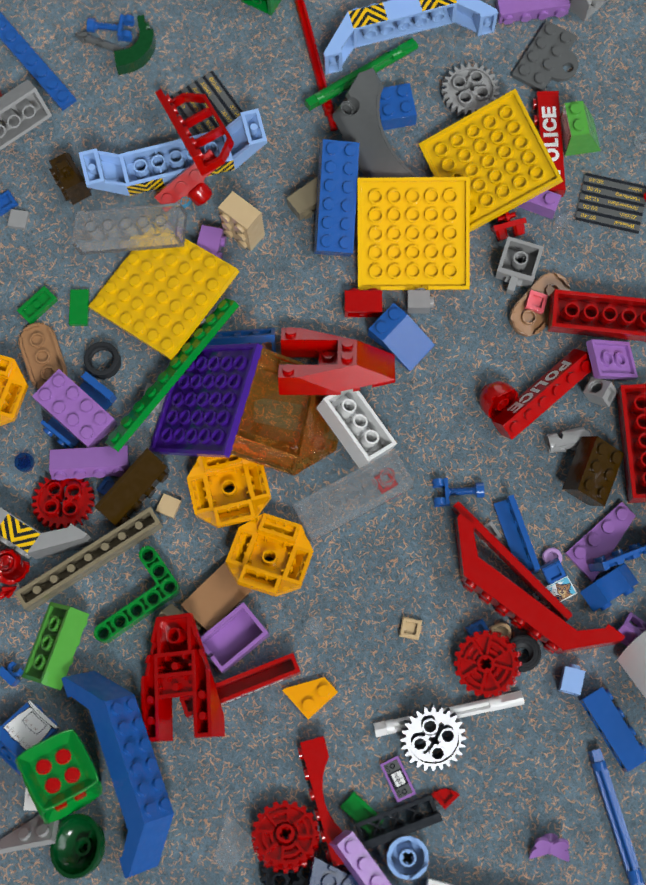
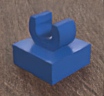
M11 662L8 668L3 666L0 668V676L13 687H16L20 682L17 677L24 673V670L21 668L18 672H13V668L17 664L16 662Z

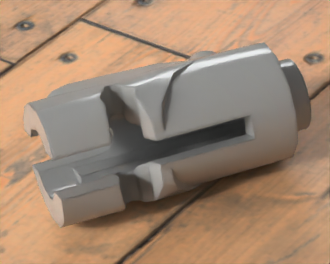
M584 427L561 431L559 436L557 433L547 434L545 436L547 450L549 453L566 452L567 449L576 451L581 437L590 436V432L588 429L585 430Z

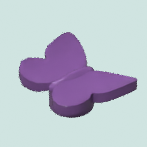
M551 833L537 838L534 842L535 846L529 853V859L552 854L564 861H570L569 842L563 838L558 839L557 835Z

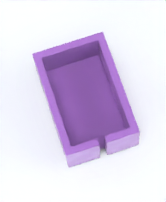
M243 602L200 638L206 654L211 657L210 659L224 674L270 635Z

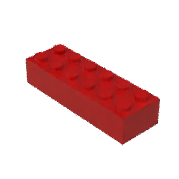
M555 289L550 295L547 331L646 342V299Z
M646 384L620 385L616 397L622 452L624 453L623 461L628 503L646 502Z

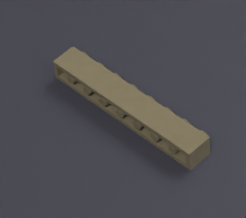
M149 507L14 593L23 608L31 612L163 528V525L152 508Z

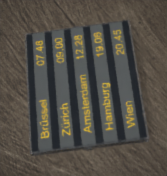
M214 70L170 96L173 99L182 93L205 94L225 127L238 118L241 112H244ZM185 102L176 108L185 120L208 106L206 103ZM212 115L190 128L195 135L212 131L219 127V124Z
M585 172L580 195H578L579 200L574 222L639 236L645 213L646 201L643 198V194L646 193V185Z

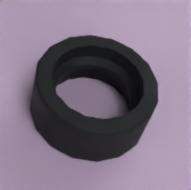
M104 341L96 342L86 350L84 364L89 373L95 378L109 379L119 371L121 357L116 347L111 343ZM99 351H109L113 355V364L106 370L100 371L95 369L92 365L93 356Z

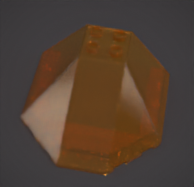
M262 347L231 455L295 476L337 449V436L317 410V406L323 398L329 395H279V365L307 364Z

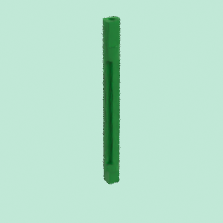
M413 38L407 40L305 99L304 105L309 111L348 90L360 72L373 68L377 73L418 49L417 42Z

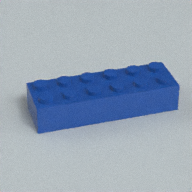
M323 139L320 143L313 254L347 257L353 254L359 142Z

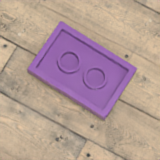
M594 339L586 342L594 378L621 380L638 378L630 342Z

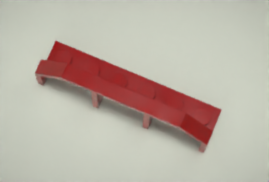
M162 89L156 91L155 93L201 175L204 176L225 164L234 142L205 94L182 93L171 99L169 94L164 95ZM185 102L206 103L208 106L185 120L182 119L176 108ZM212 115L214 116L219 127L196 140L193 137L189 138L192 136L189 131L190 127ZM225 134L227 140L219 156L204 164L202 159L205 157L200 148Z

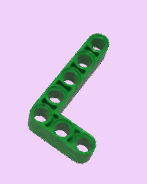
M142 547L139 551V558L157 585L97 625L94 629V637L102 643L113 641L179 594L180 586L153 547ZM153 552V558L146 561L144 559L145 554ZM158 568H164L162 576H155V571ZM168 584H175V589L173 592H166V586ZM152 595H158L159 597L158 602L155 604H150L149 602ZM141 606L142 612L140 615L135 616L133 614L134 608ZM124 617L125 624L122 627H117V620ZM103 629H108V636L104 639H101V631Z

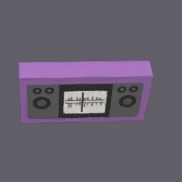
M399 756L380 764L397 803L416 794Z

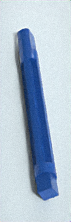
M601 748L588 751L591 766L629 884L645 885Z

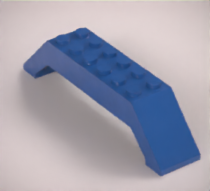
M95 670L61 678L67 698H74L90 711L122 810L128 833L123 854L119 861L125 879L157 867L174 812L135 694Z

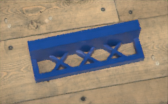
M275 328L220 331L216 333L207 345L248 343L262 345L263 342H271L272 350L264 351L262 349L260 357L276 356Z
M510 495L506 500L494 503L493 507L509 551L534 574L541 568L515 497Z

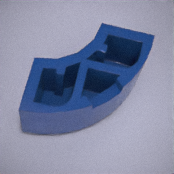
M624 563L583 589L580 593L593 612L599 608L604 611L612 605L610 601L621 594L627 596L635 591L633 586L639 582Z

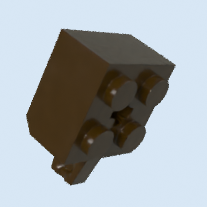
M63 153L49 161L52 167L49 170L66 201L70 200L72 205L92 195L86 186L85 179H83L80 171L74 164L70 153Z

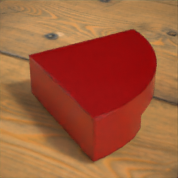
M446 788L438 789L431 793L444 809L459 796L456 791Z

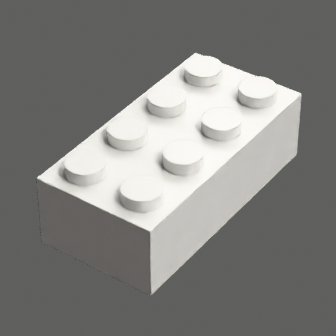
M353 389L341 391L340 395H329L323 398L317 406L319 413L360 470L389 453L397 444L360 391L353 392Z

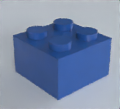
M410 83L383 88L379 108L383 130L416 125L417 113Z

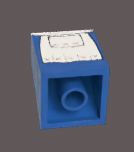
M29 700L0 726V757L20 775L21 772L15 763L16 757L28 748L57 734V723L53 718H48L44 715L42 708L38 704H33Z

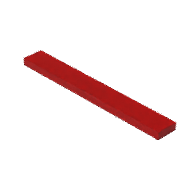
M460 502L453 506L452 511L457 516L461 514L476 525L474 533L561 619L566 622L573 616Z

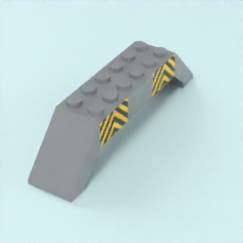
M0 507V541L27 559H30V557L34 559L48 557L89 546L94 542L87 533L72 524L68 528L40 533Z

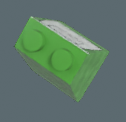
M584 102L564 103L560 116L564 155L570 156L601 151L594 118Z

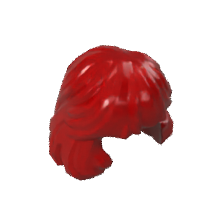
M6 548L0 550V583L14 585L20 582L29 572V562L23 560L21 562L20 555L14 552L13 549Z

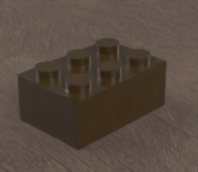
M582 436L562 489L587 505L605 506L624 453L598 436Z

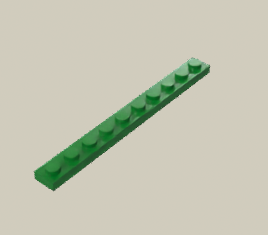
M225 298L218 304L216 310L206 318L201 328L195 331L191 340L182 347L181 352L170 361L166 370L159 374L156 382L146 390L141 400L134 404L131 412L121 420V424L116 430L110 433L105 442L109 447L119 452L236 311L239 305L235 301Z

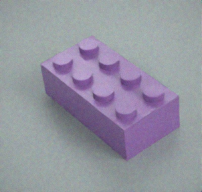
M60 369L32 396L44 410L87 448L96 447L117 425L115 419Z

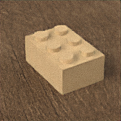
M232 191L218 207L224 234L231 239L233 237L241 248H248L252 251L265 236L262 213Z

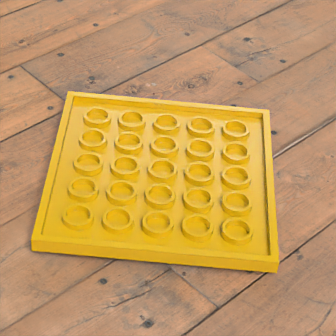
M516 89L419 143L434 177H470V232L563 182Z
M470 177L357 178L359 290H368L370 288L382 291L415 290L417 288H424L426 290L470 289Z
M155 221L88 307L166 358L172 360L238 275L239 270Z

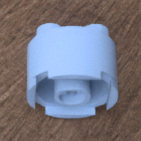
M405 835L394 839L390 843L386 853V860L391 872L395 876L404 880H413L420 877L426 871L429 854L422 841L414 836ZM404 852L413 854L410 863L402 861Z

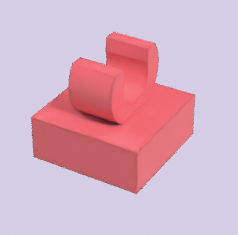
M530 290L524 309L543 314L548 295Z

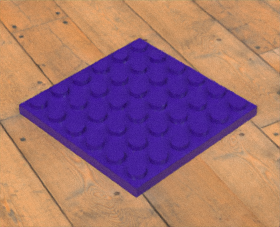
M258 343L207 345L166 394L149 450L153 454L229 458L263 346Z

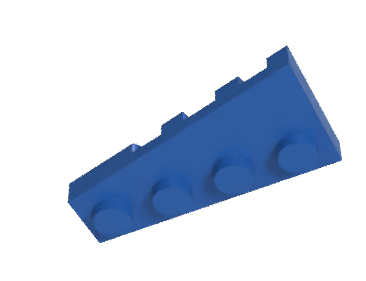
M638 542L629 545V550L626 551L622 549L612 551V556L606 558L605 555L593 558L594 562L588 564L590 572L605 571L612 566L625 563L624 560L628 561L641 556L640 554H646V543L641 545Z

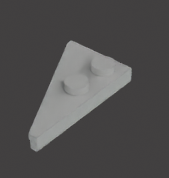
M40 815L36 816L0 839V854L55 844L59 820L45 824Z

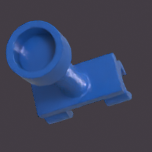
M120 14L119 24L97 22L96 18H88L87 32L95 33L97 29L118 31V41L131 42L132 32L123 29L124 25L134 26V16Z
M448 478L432 479L433 488L444 487L445 498H434V507L450 506L449 496L474 494L476 498L485 497L483 482L475 483L473 487L450 489L448 487Z

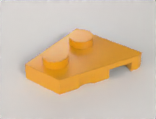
M325 677L282 690L308 720L338 693Z

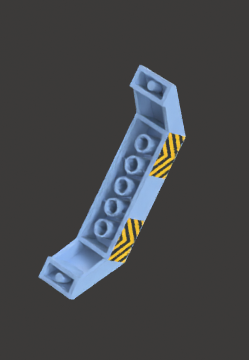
M387 0L386 2L374 3L363 8H354L347 12L324 51L325 75L342 71V65L354 48L452 23L459 24L476 32L477 36L495 32L498 11L496 8L480 0Z
M258 108L241 112L238 118L225 127L234 145L225 164L218 167L208 176L236 170L268 143ZM206 133L190 136L189 138L193 137L196 140ZM225 134L201 147L202 154L211 149L218 157L227 140ZM181 139L121 154L98 151L97 148L79 152L87 188L127 196L163 188L194 162Z

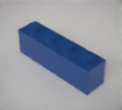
M601 687L579 701L623 771L629 772L646 761V748L642 743H638L634 737L636 733L632 726H627L623 719L625 716L619 707L616 708L613 704V696L609 690H604Z

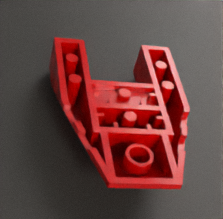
M281 328V357H319V365H279V395H340L341 391L353 389L354 392L359 391L360 387L372 385L373 388L395 383L394 354L355 339L304 328Z
M184 613L156 617L150 641L152 643L150 655L146 657L145 663H147L145 675L141 678L142 719L150 742L173 741L172 698L193 696L194 738L225 737L223 709L193 614Z

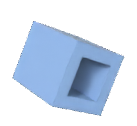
M569 664L562 668L558 691L575 696L581 695L585 671L580 670L581 666Z

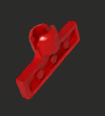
M208 149L203 154L205 158L202 161L206 164L217 156L211 149ZM193 162L159 190L154 197L165 210H168L184 196H188L196 206H201L212 196V190L204 182V179L213 171L202 176Z

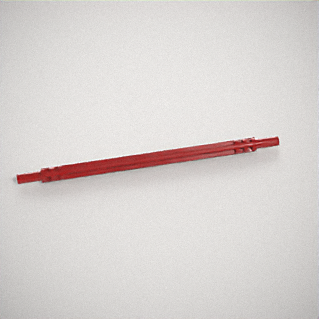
M294 0L316 83L320 91L327 87L305 1ZM332 99L322 105L330 130L334 132L338 128L333 120L335 110L333 109Z

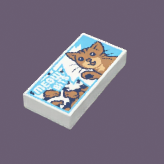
M568 576L546 587L560 602L577 594ZM536 593L532 594L534 599L548 609L550 608Z

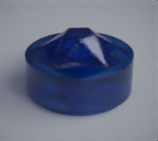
M20 453L16 456L14 464L19 471L29 472L33 469L35 460L29 453Z

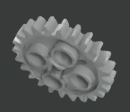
M470 63L467 64V67L461 64L460 69L454 67V71H449L448 76L444 77V82L442 83L441 95H443V102H446V107L452 106L451 112L457 110V116L464 113V117H466L468 114L498 99L500 86H497L498 80H494L495 74L489 75L490 69L484 71V65L477 68V63L474 64V67H471Z

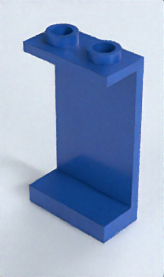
M85 371L81 376L84 382L79 387L107 411L117 399L115 394ZM53 417L47 423L44 420L40 422L44 426L43 431L50 437L56 436L58 438L57 443L63 448L68 446L70 449H73L79 443V440Z

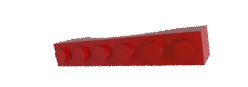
M324 736L300 742L301 747L297 749L300 760H305L306 768H303L305 779L311 782L312 788L308 790L311 801L315 800L317 808L314 809L317 822L321 821L323 829L320 830L323 842L327 841L329 850L325 851L328 863L332 862L333 867L344 863L329 843L343 831L334 822L324 800L323 775L329 759V753Z

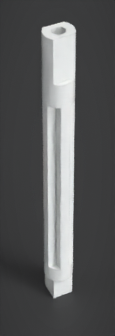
M520 690L447 708H450L451 714L455 712L458 719L524 705V698ZM406 716L373 723L376 737L400 732L402 727H406L403 721H410V717ZM427 721L424 726L434 724V721Z

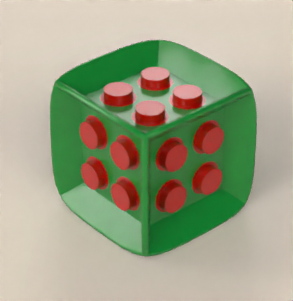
M74 729L59 732L22 752L15 759L16 766L22 773L23 781L45 824L68 816L88 805L103 793L102 784L98 779L95 767Z

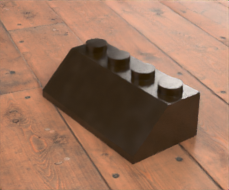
M146 448L94 507L114 526L119 527L130 520L129 516L134 511L138 512L141 509L144 499L146 497L150 498L155 493V487L159 483L166 481L169 476L168 467Z

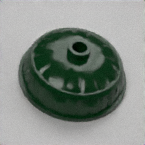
M72 814L63 819L58 825L55 844L50 845L51 860L57 872L69 879H79L95 870L105 852V836L99 824L86 814Z

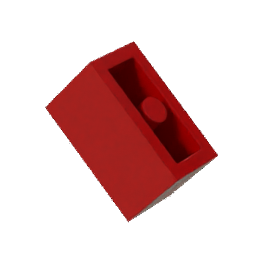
M351 288L345 290V317H380L382 315V290L376 288L368 290Z

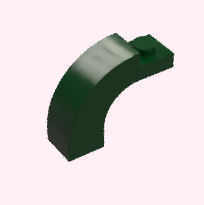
M144 15L137 16L139 26L137 42L130 48L114 51L116 68L119 75L132 73L142 68L151 59L155 51L156 37L154 30L150 29L149 21H145Z

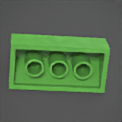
M50 602L22 678L61 690L63 686L61 678L66 677L69 667L73 663V657L80 644V638L87 625L89 614L70 606Z

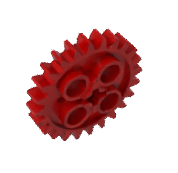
M45 477L46 483H38L40 489H34L36 496L31 497L34 501L31 504L32 508L35 509L33 513L37 516L38 522L42 521L43 527L49 525L48 527L51 531L54 527L58 530L62 527L68 528L70 524L76 526V523L82 526L81 520H89L87 513H93L90 507L95 506L94 501H92L95 499L94 494H92L94 491L92 487H89V481L84 482L85 479L49 480ZM60 489L58 493L51 494L53 490ZM74 490H78V491H79V492H78L76 495H74V496L70 495V494L72 493V491H74ZM56 507L53 512H48L50 508ZM70 509H75L73 513H67Z

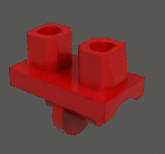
M506 212L497 217L498 222L504 220V223L490 227L491 232L495 233L498 241L508 238L506 229L512 227L514 237L525 234L524 224L527 223L526 217L511 221V218L516 217L515 212Z

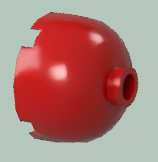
M492 382L485 385L479 398L480 407L489 418L494 419L518 398V392L506 382Z

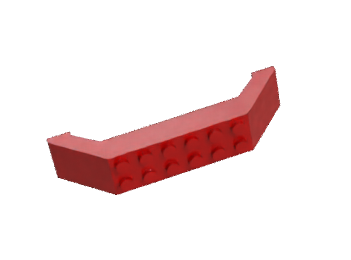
M459 514L454 526L460 579L464 583L462 586L470 593L476 592L480 595L478 598L486 605L492 604L496 607V613L502 617L508 616L512 620V625L518 629H525L528 632L527 636L534 638L536 641H541L545 644L543 648L551 654L554 652L561 654L610 646L623 641L625 636L609 624L600 629L577 631L478 557L474 536L476 525Z

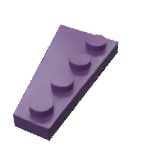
M621 502L565 553L592 583L600 571L590 572L588 564L594 562L593 558L605 555L606 558L611 555V552L614 551L635 518V515Z

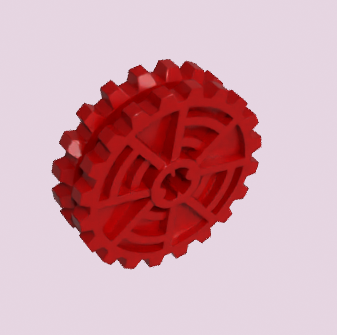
M484 630L483 633L477 631L474 632V636H467L465 638L466 642L459 644L460 651L455 652V656L458 657L457 661H454V666L458 668L455 674L461 677L460 684H466L468 692L475 691L476 696L484 694V697L502 695V691L508 692L511 690L510 685H515L517 683L515 678L521 675V671L518 668L522 666V661L518 660V657L521 656L520 651H515L517 645L510 643L508 636L501 637V632L498 631L493 633L491 630ZM491 660L489 664H492V666L485 667L486 663L484 661Z
M283 800L282 804L274 802L271 808L266 806L264 813L257 815L258 820L253 823L254 829L251 832L253 851L257 853L259 862L264 861V867L268 869L271 866L273 867V872H278L280 869L283 870L284 874H288L290 869L297 872L299 866L303 868L307 866V860L312 861L314 852L318 851L319 831L318 822L314 821L312 812H306L307 807L304 805L298 807V802L294 801L292 804H288L287 800ZM287 834V837L289 836V838L284 839V836L282 837V835Z

